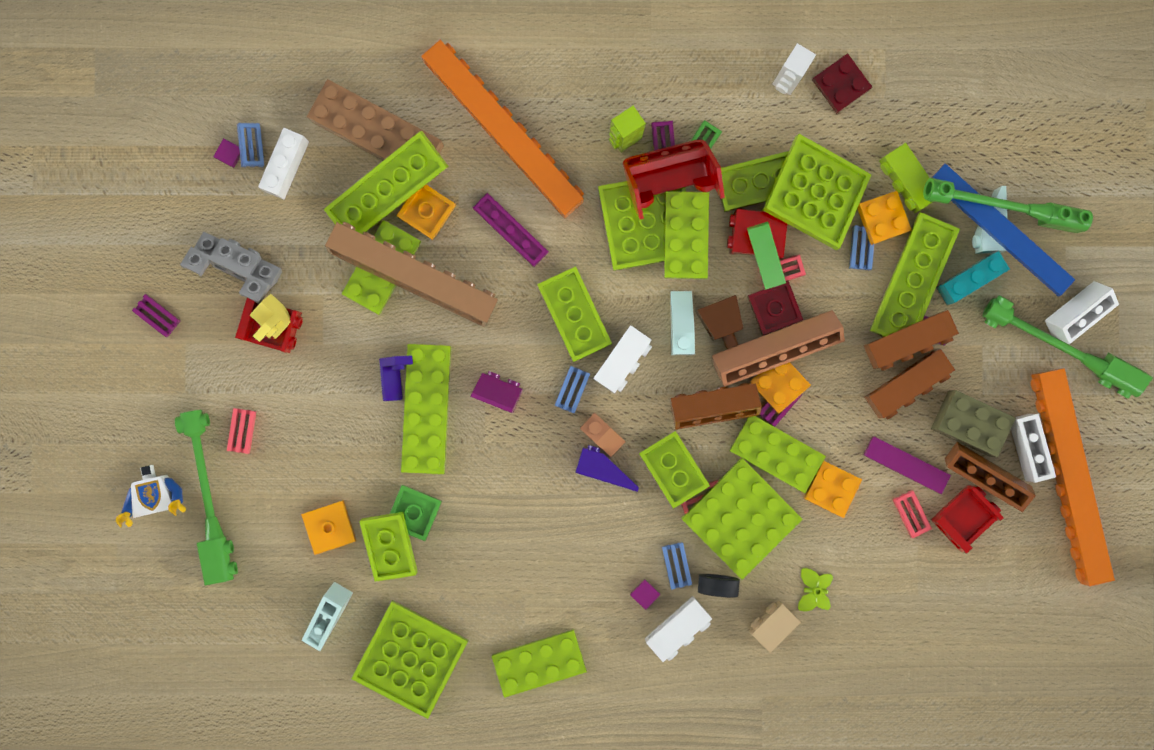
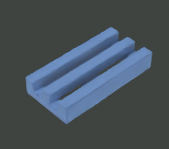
M238 123L237 131L241 167H263L264 156L260 123ZM244 128H246L249 161H247ZM251 128L255 130L258 161L254 160Z
M853 226L849 269L872 270L874 244L871 245L869 239L867 262L864 265L867 235L864 226ZM858 231H861L859 265H857L855 262Z
M570 366L555 406L575 413L590 373ZM573 372H575L577 374L575 376V379L573 381L565 404L563 405L560 402L565 393L571 375ZM580 375L585 376L573 407H568Z
M683 542L662 546L671 590L692 585ZM676 548L680 549L686 581L682 580ZM670 549L678 578L677 583H674L667 552Z

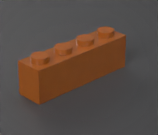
M946 310L863 346L873 369L881 368V371L893 367V362L897 360L905 362L914 358L913 353L920 351L923 354L933 350L932 345L940 342L941 345L954 341L953 336L958 335L959 332L949 310Z
M935 349L864 398L878 418L886 417L888 420L898 413L897 409L900 407H908L916 401V396L919 394L923 396L934 389L932 387L937 382L941 384L951 378L950 373L955 371L942 349Z
M742 383L732 388L720 387L714 391L701 390L691 395L679 394L671 398L670 403L675 430L758 416L761 413L762 407L756 383Z
M956 442L945 457L947 468L1022 513L1036 496L1031 485L959 442Z

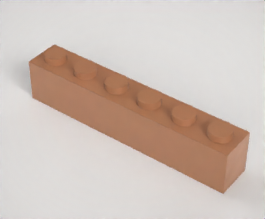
M831 310L712 355L714 367L725 387L845 341L844 328L834 311Z

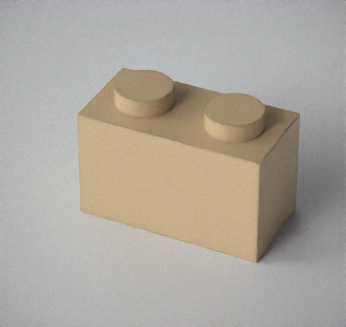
M779 600L776 603L772 602L765 610L767 613L761 619L759 617L751 623V629L749 630L769 653L801 623Z

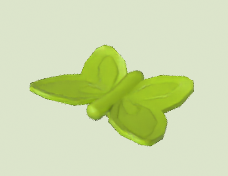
M801 569V578L804 584L810 588H804V592L809 594L804 595L799 601V611H811L816 606L820 609L829 610L831 605L829 598L825 594H828L826 588L830 586L833 575L823 574L818 576L812 569Z

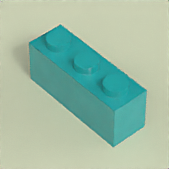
M997 251L938 285L936 289L946 305H950L1010 270L1001 253Z

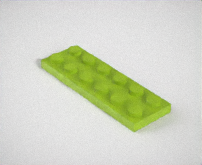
M420 131L323 210L334 224L336 222L343 224V222L349 223L355 227V231L363 234V232L371 229L449 166L423 131Z
M918 213L870 332L884 337L923 320L960 228L924 213Z
M408 344L407 356H412L413 364L406 365L401 472L445 474L451 346Z

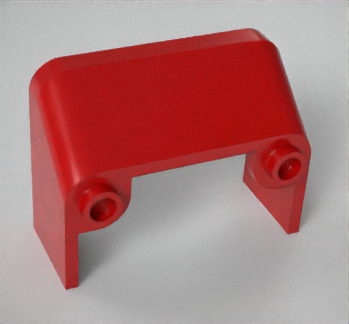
M693 140L628 157L623 161L632 202L640 220L644 219L642 208H647L654 202L653 195L694 185L701 192H709L712 189H716L720 199L725 198L721 166L704 140Z

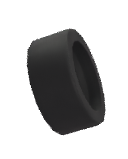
M700 574L698 593L714 597L735 598L739 595L740 579L726 575Z

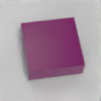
M223 138L213 157L234 168L240 158L239 146Z
M646 579L630 593V596L645 610L661 595Z

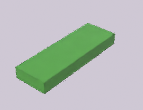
M765 222L747 228L765 290L785 284V277L769 223Z

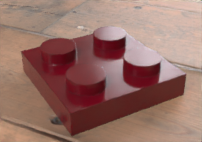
M848 53L812 79L836 114L873 88Z
M789 280L785 284L764 289L747 296L762 336L803 321Z

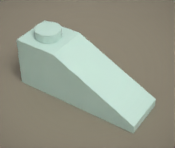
M1006 186L995 189L991 197L1007 200ZM995 207L1007 218V209ZM978 225L972 239L975 254H991L997 251L1000 253L1006 252L998 242Z
M671 291V355H694L695 330L692 291Z
M334 582L323 596L301 641L321 651L353 592Z

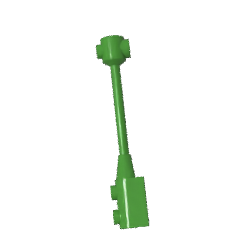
M935 178L927 180L923 191L924 199L930 202L935 201L948 204L954 198L1023 212L1038 219L1037 226L1071 233L1087 231L1093 221V214L1090 210L1051 202L1045 204H1023L955 190L953 182Z
M1000 295L997 298H992L983 311V317L986 318L984 322L993 328H996L998 325L1004 327L1010 323L1080 360L1082 364L1100 378L1098 383L1109 389L1112 385L1119 388L1117 393L1129 399L1131 395L1139 397L1153 379L1147 372L1109 352L1104 359L1084 353L1014 316V308L1012 307L1014 303Z
M194 410L180 413V416L175 417V427L179 434L183 433L192 439L206 514V540L197 543L204 585L206 586L233 580V575L238 573V566L235 561H230L229 553L234 552V545L232 540L227 541L226 536L223 534L219 521L215 516L200 438L206 431L205 426L210 425V418L207 413L203 414L202 410Z

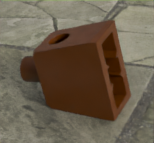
M736 295L695 311L713 341L722 338L726 349L739 345L734 333L742 330L743 324Z

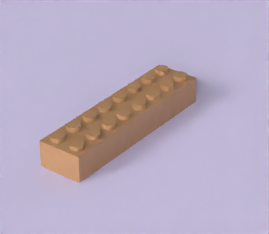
M336 222L325 244L329 254L482 327H486L498 299L494 298V293L486 289L482 292L476 289V285L470 281L463 280L461 282L455 279L456 275L444 270L442 273L436 270V266L424 260L421 263L415 260V255L407 251L400 253L395 250L396 247L386 241L383 244L377 242L375 236L367 232L361 234L355 231V227L349 223L343 222V224Z

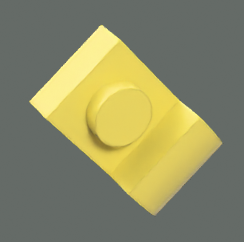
M272 294L266 297L250 314L261 325L259 330L253 335L259 342L265 336L268 338L273 336L276 339L290 323L287 309Z

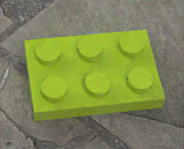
M676 431L639 453L673 509L710 487Z
M403 512L362 518L359 522L374 581L416 576L418 573Z

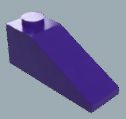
M592 445L582 448L575 473L638 492L639 487L607 456L600 453L601 448Z

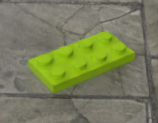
M789 151L721 168L725 198H722L721 201L724 212L766 202Z
M666 191L664 278L708 279L709 192Z
M385 220L382 221L374 235L377 242L383 244L386 241L396 247L395 250L400 253L407 251L414 255L421 244L419 239ZM356 267L341 294L380 315L396 285Z
M576 266L537 284L573 362L612 345Z
M756 416L747 418L729 450L803 493H806L826 457Z
M574 629L492 654L491 656L504 698L587 672Z

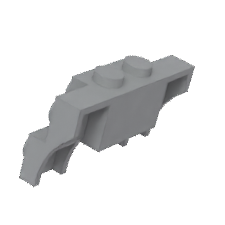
M206 232L202 233L194 248L190 247L180 264L182 268L202 276L211 263L212 267L244 281L245 283L239 291L240 296H245L257 304L262 302L267 292L277 283L282 274L281 268L262 260L260 254L254 249L248 248L246 250L240 247L241 245L235 240L218 239Z

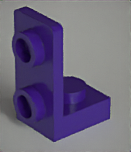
M412 356L380 358L383 401L402 400L400 370L405 369L404 365L413 364Z

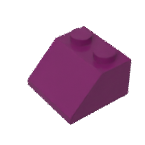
M488 371L487 375L482 373L470 397L514 413L523 391L522 388H519L520 383L508 379L507 383L499 380L500 375Z

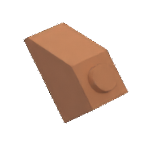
M595 413L580 427L610 457L626 442Z

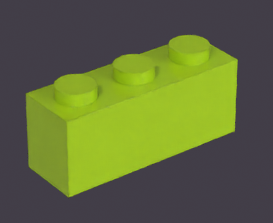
M634 105L611 120L610 138L608 140L615 150L618 148L621 153L643 137L646 123Z
M906 142L879 161L881 163V170L885 175H889L893 181V188L902 194L905 199L904 203L910 211H913L915 214L932 203L924 199L923 196L924 186L930 177Z

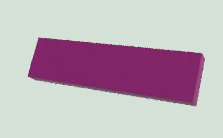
M488 193L473 207V210L533 267L549 253Z
M872 436L863 456L938 494L943 493L951 477L950 474Z

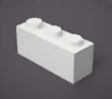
M797 43L773 82L776 90L782 94L787 93L791 95L816 54Z
M283 128L258 187L261 190L285 200L309 143L303 135Z
M1093 281L1049 316L1045 322L1051 336L1070 344L1116 308L1119 303L1113 288Z
M630 325L593 379L613 393L617 390L621 392L627 384L626 376L629 372L633 375L640 364L637 361L640 356L643 355L645 357L652 348L649 345L651 339Z
M1025 414L1015 417L1011 432L1025 481L1036 483L1055 478L1056 474L1039 414Z
M692 596L645 638V641L662 662L666 659L670 661L678 654L677 650L682 645L687 646L694 640L693 636L699 630L703 632L710 626L712 618Z

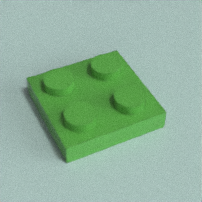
M401 485L390 514L403 512L408 534L426 541L442 500L406 485Z

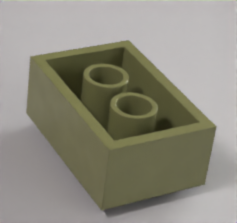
M949 390L931 430L987 456L998 457L1016 418L962 392Z

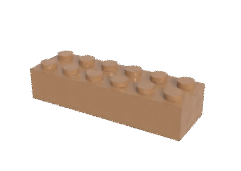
M329 79L326 80L307 115V118L315 125L382 161L418 132L423 131ZM423 131L440 154L444 147L442 141Z

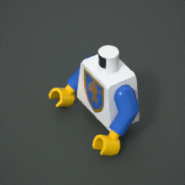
M154 465L141 467L143 480L131 483L122 512L115 520L120 528L124 521L128 527H131L133 521L130 517L132 515L133 518L169 510V512L176 516L177 509L183 513L186 511V507L182 505V488L172 478H169L168 475L156 477Z

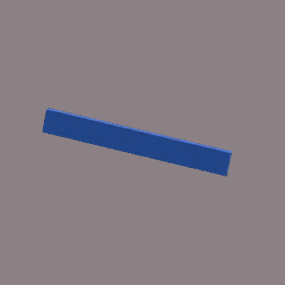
M947 164L942 165L932 176L935 179L953 182L955 190L979 194ZM952 198L951 201L1057 296H1061L1075 281L1069 273L995 207Z

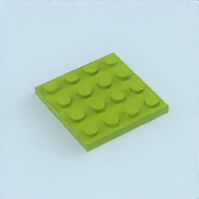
M798 134L795 136L763 211L834 250H838L841 248L872 174Z
M627 181L598 186L613 271L664 262L666 192L653 195L654 202L649 207L642 208L644 219L640 220L634 208ZM683 187L668 192H686V188Z
M743 458L681 517L741 580L803 520Z
M392 600L351 679L428 719L469 640Z

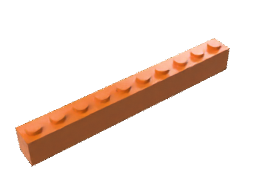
M440 39L421 56L423 62L562 217L566 219L584 202L582 190L577 185L573 187L568 181L570 178L563 169L559 171L554 166L556 162L548 153L545 155L540 150L541 145L534 137L530 139L525 134L527 132L526 128L520 122L515 123L511 118L513 114L506 106L501 107L497 103L499 99L491 90L487 92L483 87L484 82L477 74L473 76L469 72L470 67L465 60H459L454 55L456 53L454 48L449 43L444 44Z
M1065 368L1032 374L1031 388L1036 394V409L1041 415L1042 428L1056 474L1057 484L1055 485V490L1061 499L1062 506H1060V511L1067 525L1065 532L1072 546L1070 553L1076 563V577L1081 584L1087 586L1115 581Z

